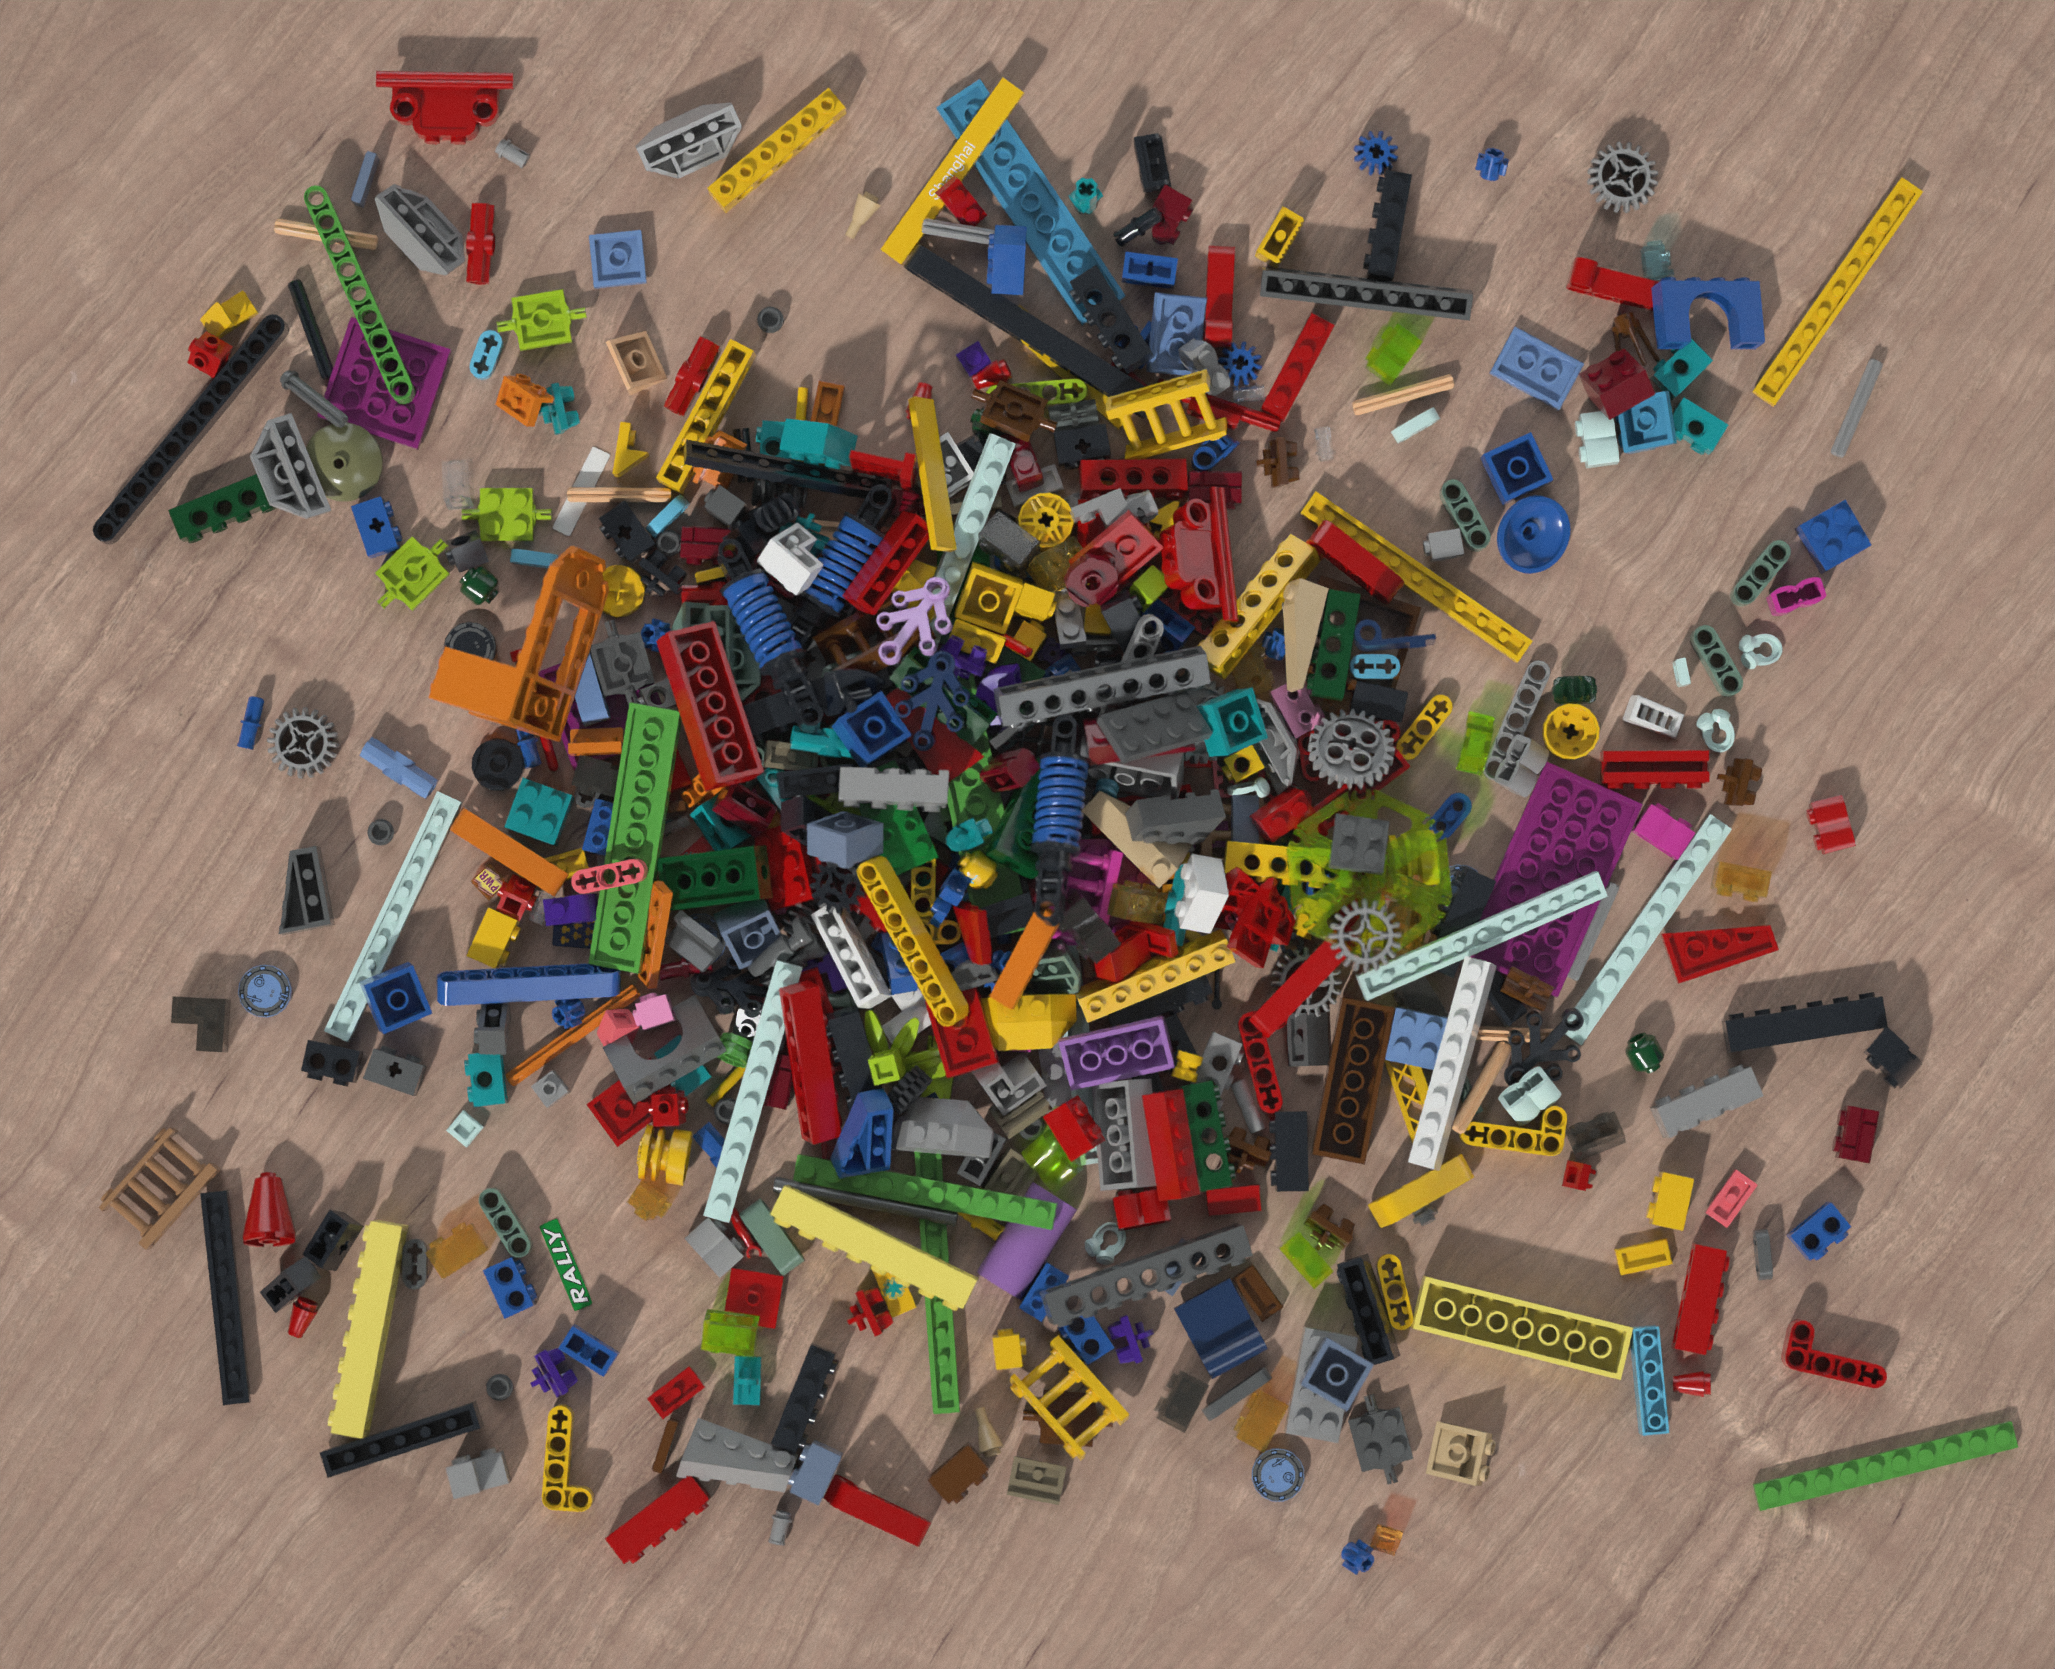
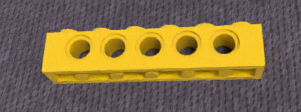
M827 88L707 187L709 194L722 210L727 213L846 115V107L830 88Z
M732 339L729 340L656 477L659 483L683 494L694 474V467L684 464V445L686 439L704 443L708 436L713 437L756 358V354L752 349Z
M1292 534L1278 545L1275 554L1262 565L1258 575L1254 580L1248 582L1244 592L1237 599L1239 620L1224 621L1223 618L1218 620L1213 626L1212 632L1205 640L1198 644L1207 653L1210 672L1223 680L1227 678L1281 611L1282 602H1285L1283 597L1284 590L1289 582L1300 578L1305 580L1320 562L1317 551L1313 546ZM1228 643L1226 646L1220 647L1222 644Z
M1227 841L1225 844L1223 869L1224 874H1227L1235 867H1239L1249 877H1255V882L1264 883L1271 877L1281 879L1282 885L1298 886V881L1308 882V887L1324 888V884H1334L1335 890L1350 891L1351 886L1361 887V892L1377 893V889L1384 888L1387 856H1385L1382 875L1364 873V877L1361 880H1355L1351 876V871L1338 869L1337 875L1334 878H1330L1324 873V867L1330 861L1331 851ZM1248 855H1253L1258 859L1257 869L1249 870L1246 868L1244 861ZM1274 858H1280L1285 863V869L1281 873H1277L1271 868V862ZM1301 860L1308 861L1311 865V872L1308 875H1302L1298 871V863Z
M1217 930L1183 944V946H1178V954L1173 958L1160 954L1151 957V959L1126 975L1121 981L1110 982L1107 979L1100 978L1081 986L1079 993L1075 994L1087 1023L1234 963V956L1232 951L1226 948L1228 941L1222 930Z

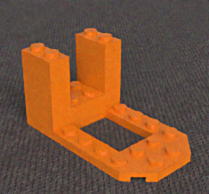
M570 546L550 564L548 572L543 578V587L535 603L532 621L526 630L523 648L518 654L517 666H509L445 647L443 654L439 658V667L435 679L431 683L428 698L469 711L468 714L560 742L609 593L608 582L603 581L602 573L606 570L605 560L581 548ZM562 601L578 607L579 611L574 618L573 630L569 641L565 645V654L561 666L557 670L554 683L538 676Z

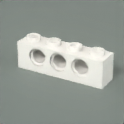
M826 906L813 913L811 916L859 1008L871 1009L891 997L892 995L850 913L843 909L842 915H838L836 909H834L830 914L826 911Z

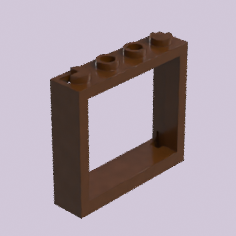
M1323 575L1319 577L1317 584L1328 588V590L1361 594L1359 602L1408 617L1403 637L1413 636L1421 607L1394 598L1389 604H1384L1363 588ZM1409 648L1398 650L1396 658L1400 662V670L1396 677L1389 679L1387 687L1396 689ZM1309 664L1306 678H1308L1309 673L1314 674V665ZM1321 668V672L1325 677L1331 678L1335 676L1336 672ZM1347 676L1345 690L1354 693L1356 682L1360 680Z

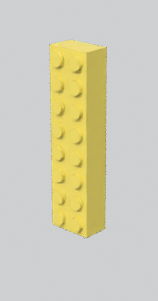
M790 1185L783 1187L770 1214L775 1217V1223L785 1228H790L792 1225L799 1229V1235L812 1240L817 1237L823 1240L822 1246L834 1252L841 1249L847 1252L846 1258L860 1264L864 1260L872 1264L870 1269L883 1276L888 1272L896 1276L895 1282L905 1287H909L910 1284L920 1288L918 1293L930 1299L937 1296L944 1300L942 1305L954 1311H957L958 1307L964 1309L979 1279Z
M373 1220L370 1221L369 1225L365 1226L363 1241H367L364 1252H360L358 1267L362 1269L360 1277L355 1279L353 1294H357L354 1305H350L348 1320L352 1322L350 1330L345 1331L343 1346L347 1347L346 1354L340 1358L338 1373H342L339 1384H335L333 1399L337 1400L336 1407L330 1411L328 1426H332L331 1433L361 1439L370 1434L402 1264L403 1247L406 1243L409 1225Z
M1427 1276L1422 1277L1411 1328L1618 1380H1621L1633 1331V1328Z

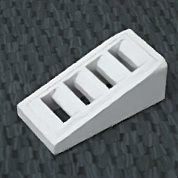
M1633 695L1629 699L1623 720L1676 739L1684 714L1642 696ZM1640 705H1642V706H1641V709H1640V712H1639V714H1638V717H1636V716H1637V713H1638V711H1639ZM1650 708L1652 709V711L1650 713L1648 721H1646L1645 718L1648 709ZM1661 712L1659 724L1655 725L1658 714ZM1668 716H1672L1671 723L1667 730L1665 729V725Z

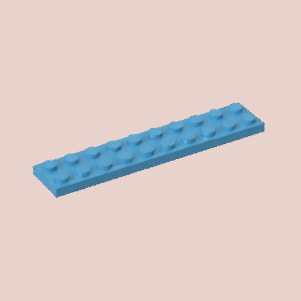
M981 79L936 107V110L957 141L990 96ZM1006 119L974 166L1014 226H1027L1026 244L1081 326L1088 322L1083 315L1087 310L1082 303L1077 305L1069 293L1073 289L1070 284L1071 280L1097 265L1118 300L1121 301L1126 295ZM1092 295L1089 303L1092 305L1099 304L1102 301V295Z

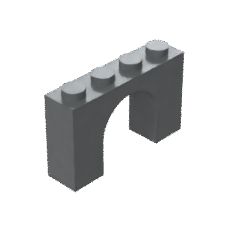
M696 995L672 1007L682 1025L683 1036L678 1047L667 1056L655 1060L641 1058L626 1034L603 1047L619 1080L634 1104L727 1051Z

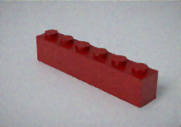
M806 980L779 988L801 1136L802 1139L814 1145L839 1137L841 1134L842 1118L838 1112L837 1102L839 1096L833 1082L835 1070L830 1062L829 1052L831 1051V1044L825 1029L827 1027V1018L822 1009L823 992L818 985Z

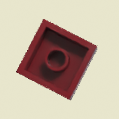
M1625 348L1613 352L1608 358L1597 364L1590 365L1586 370L1579 373L1588 398L1609 420L1655 395L1646 370Z

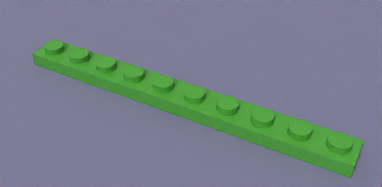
M914 1152L916 1176L944 1181L942 1154ZM919 1219L921 1250L949 1263L947 1225ZM934 1296L933 1299L925 1297L933 1414L960 1412L953 1310L942 1305L944 1300L937 1296Z
M803 1154L797 1155L793 1180L1050 1230L1054 1228L1058 1206L1056 1202L887 1170L839 1178L831 1160Z
M2007 1421L1755 1483L1753 1488L1760 1511L2018 1448L2012 1421Z

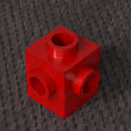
M205 331L199 339L195 337L190 343L188 351L191 353L187 363L215 378L229 361L233 346Z
M512 874L508 883L503 881L497 893V896L501 897L496 911L520 921L525 910L531 911L537 899V896L533 895L537 885L526 878Z
M666 1086L651 1095L648 1109L649 1113L653 1115V1127L679 1126L686 1122L689 1103L688 1098L684 1097V1090L675 1091V1086Z

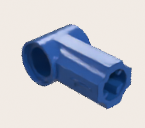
M708 1122L692 1137L710 1156V1161L717 1168L725 1138Z

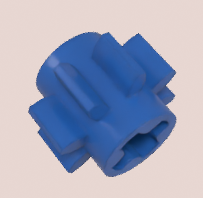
M1488 148L1485 150V154H1478L1475 170L1480 171V176L1483 179L1496 181L1500 175H1506L1509 159L1504 158V152L1501 150Z
M652 618L651 624H644L641 636L645 648H649L654 652H660L656 641L671 630L669 628L670 623Z
M1274 628L1273 633L1266 631L1262 641V647L1266 648L1264 653L1272 659L1283 660L1285 655L1284 629Z
M555 1000L557 1007L552 1009V1017L558 1025H564V1029L582 1024L580 1017L585 1015V1008L581 1000Z
M1360 1539L1357 1540L1356 1544L1349 1542L1341 1553V1558L1345 1560L1342 1566L1355 1575L1359 1573V1570L1361 1572L1368 1571L1374 1562V1556L1370 1554L1373 1548Z

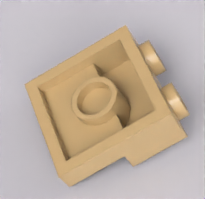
M1437 1421L1426 1474L1474 1486H1482V1482H1486L1490 1474V1467L1486 1466L1488 1455L1492 1456L1495 1450L1496 1441L1492 1440L1493 1434Z

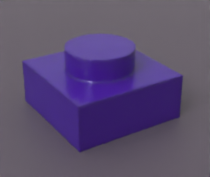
M979 341L956 354L957 359L969 378L992 363Z

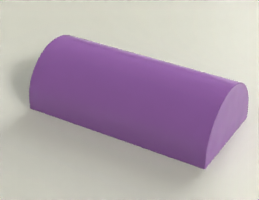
M1164 1016L1059 1038L1058 1040L1071 1091L1175 1068L1172 1044Z
M1032 1182L1024 1194L1025 1197L1058 1203L1053 1230L1007 1222L977 1270L978 1274L1020 1300L1024 1297L1077 1211L1076 1208Z

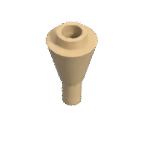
M867 191L863 195L858 193L852 216L853 220L845 233L846 236L854 239L860 227L881 207L877 203L878 197Z
M985 1407L975 1409L979 1424V1454H985L986 1458L1000 1454V1449L1004 1445L991 1423H989Z

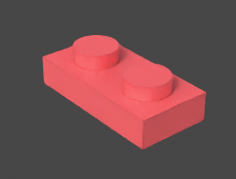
M1735 1169L1704 1213L1725 1228H1728L1758 1185Z

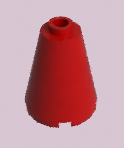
M261 1173L260 1177L254 1180L242 1236L244 1245L264 1247V1244H273V1247L295 1243L296 1233L282 1179L276 1177V1173Z

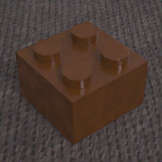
M968 1441L928 1476V1482L948 1505L952 1501L958 1504L968 1495V1487L973 1483L977 1487L988 1477L989 1464Z

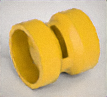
M1178 1050L1176 1056L1177 1066L1173 1068L1171 1076L1196 1083L1198 1078L1197 1069L1201 1066L1203 1057Z

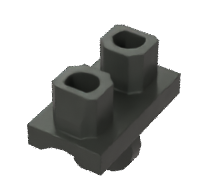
M1095 399L1048 407L1050 420L1058 422L1054 432L1099 425Z

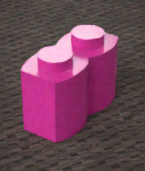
M1811 577L1799 582L1795 586L1789 585L1776 589L1766 597L1771 615L1782 616L1798 607L1806 608L1813 606L1827 595L1821 578Z
M1659 803L1655 806L1649 804L1632 829V832L1672 859L1678 860L1695 835V832L1691 830L1692 825L1680 817L1678 820H1675L1669 815L1671 811Z

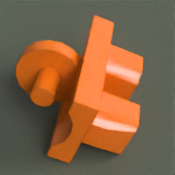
M698 774L691 781L692 784L685 787L686 791L681 794V797L688 807H692L695 804L700 806L716 796L724 787L705 792L700 774Z

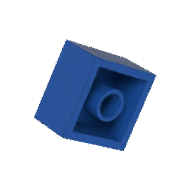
M995 225V234H989L987 284H992L991 294L1023 295L1027 226Z
M1531 432L1484 453L1480 458L1502 506L1538 490L1554 480Z
M1846 499L1795 528L1820 574L1872 545Z
M882 691L857 706L855 712H848L838 718L832 726L860 768L869 767L903 745L911 736V733L896 714Z
M410 962L359 982L378 1030L382 1034L433 1014L414 966Z

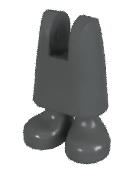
M797 916L793 919V935L790 938L782 934L748 967L753 976L761 975L759 982L765 988L769 987L776 960L798 965L803 969L808 966L807 960L824 957L829 953L822 937L817 933H812L810 926L802 916Z

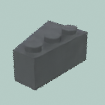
M1219 789L1210 790V795L1195 797L1194 792L1186 793V798L1171 800L1170 796L1136 800L1125 813L1132 841H1143L1144 843L1167 842L1168 844L1182 842L1192 845L1204 842L1209 834L1226 817Z
M312 846L290 851L285 882V896L282 904L281 925L279 926L278 934L287 935L335 925L321 847Z

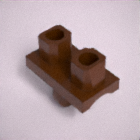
M1285 437L1269 440L1268 449L1262 450L1263 459L1256 460V466L1264 467V476H1270L1271 488H1279L1300 479L1298 467L1287 466V458L1297 456V443L1286 441Z
M1734 758L1733 766H1727L1726 774L1717 775V780L1724 782L1722 792H1726L1724 804L1729 806L1754 805L1756 792L1747 790L1749 780L1758 782L1762 774V768L1753 764L1754 760Z
M1512 966L1509 968L1500 991L1543 1012L1546 1009L1548 999L1554 987L1539 980V977L1531 976Z
M1235 1126L1229 1136H1226L1229 1139L1231 1153H1228L1230 1154L1228 1161L1237 1164L1235 1172L1240 1174L1243 1167L1253 1171L1255 1164L1264 1168L1271 1155V1152H1269L1271 1140L1257 1136L1254 1145L1245 1143L1247 1131Z
M1322 1204L1316 1211H1313L1305 1220L1304 1225L1313 1230L1310 1237L1317 1241L1314 1247L1317 1251L1322 1246L1332 1251L1335 1245L1344 1250L1354 1238L1351 1235L1355 1224L1346 1218H1342L1338 1226L1330 1222L1329 1220L1334 1211L1326 1204Z

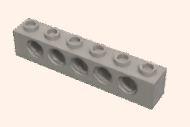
M1212 1032L1202 1054V1064L1197 1069L1198 1078L1196 1083L1212 1080L1219 1086L1220 1096L1223 1089L1229 1090L1234 1075L1230 1074L1233 1065L1239 1066L1245 1052L1241 1050L1242 1044ZM1223 1056L1226 1059L1227 1066L1223 1071H1216L1212 1067L1214 1057ZM1223 1099L1216 1101L1218 1112H1220L1223 1105ZM1202 1101L1199 1104L1205 1107L1206 1116H1208L1211 1112V1106L1208 1102ZM1205 1128L1201 1133V1138L1208 1139L1212 1128Z

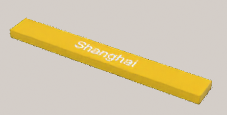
M1002 77L880 249L899 264L903 265L925 235L922 233L923 220L926 218L935 220L945 206L935 192L953 176H956L961 182L964 180L1025 93Z

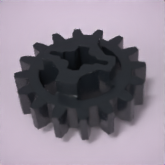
M826 862V867L819 864L820 873H812L811 875L816 879V883L810 884V887L816 890L811 895L812 898L820 899L817 905L820 908L826 906V911L830 914L836 909L838 915H842L843 909L852 913L851 906L854 904L860 907L861 904L858 899L860 897L866 898L867 895L862 891L864 887L857 875L859 864L857 863L850 868H841L833 862ZM838 869H846L852 872V874H841ZM829 875L826 883L823 884L825 877ZM836 877L843 883L841 885L843 895L836 889ZM856 887L854 894L850 897L852 889ZM827 897H837L840 902L829 901Z

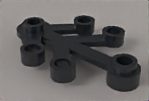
M733 957L727 959L726 966L712 973L702 972L692 976L690 986L693 992L701 997L709 996L718 1006V1011L723 1014H729L733 1011L735 1000L743 1008L744 1014L747 1017H757L760 1014V1003L756 1000H749L746 995L766 997L769 988L748 984L761 977V975L753 976L750 971L730 981H723L722 979L731 974H739L742 969L739 970L738 966H731L737 965ZM719 991L727 992L731 997L722 996Z
M1566 1009L1562 1013V1021L1542 1042L1540 1040V1026L1543 1023L1541 1014L1537 1011L1529 1012L1526 1015V1022L1529 1026L1530 1054L1523 1062L1521 1046L1524 1044V1036L1519 1030L1509 1032L1507 1038L1511 1045V1064L1504 1071V1079L1509 1086L1519 1083L1521 1078L1537 1062L1561 1060L1577 1062L1580 1059V1049L1574 1044L1568 1045L1565 1049L1550 1050L1568 1030L1577 1031L1583 1026L1584 1019L1578 1009ZM1570 1014L1576 1015L1574 1021H1568L1567 1017ZM1537 1016L1539 1018L1537 1023L1529 1022L1531 1017ZM1518 1035L1521 1038L1518 1042H1512V1037ZM1576 1050L1577 1054L1574 1057L1568 1056L1569 1051ZM1552 1063L1546 1069H1543L1552 1081H1558L1562 1078L1563 1071L1560 1065ZM1552 1069L1559 1070L1557 1075H1550ZM1515 1071L1522 1072L1518 1078H1514L1512 1074Z

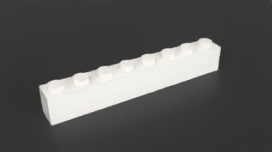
M1467 956L1464 958L1408 1160L1409 1163L1440 1171L1496 970V965L1490 962Z

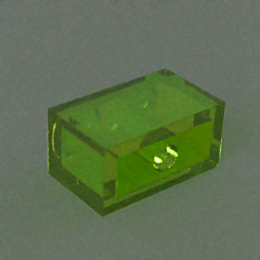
M1298 1230L1277 1247L1313 1289L1334 1272Z
M707 1309L703 1323L701 1350L711 1353L754 1357L760 1316Z

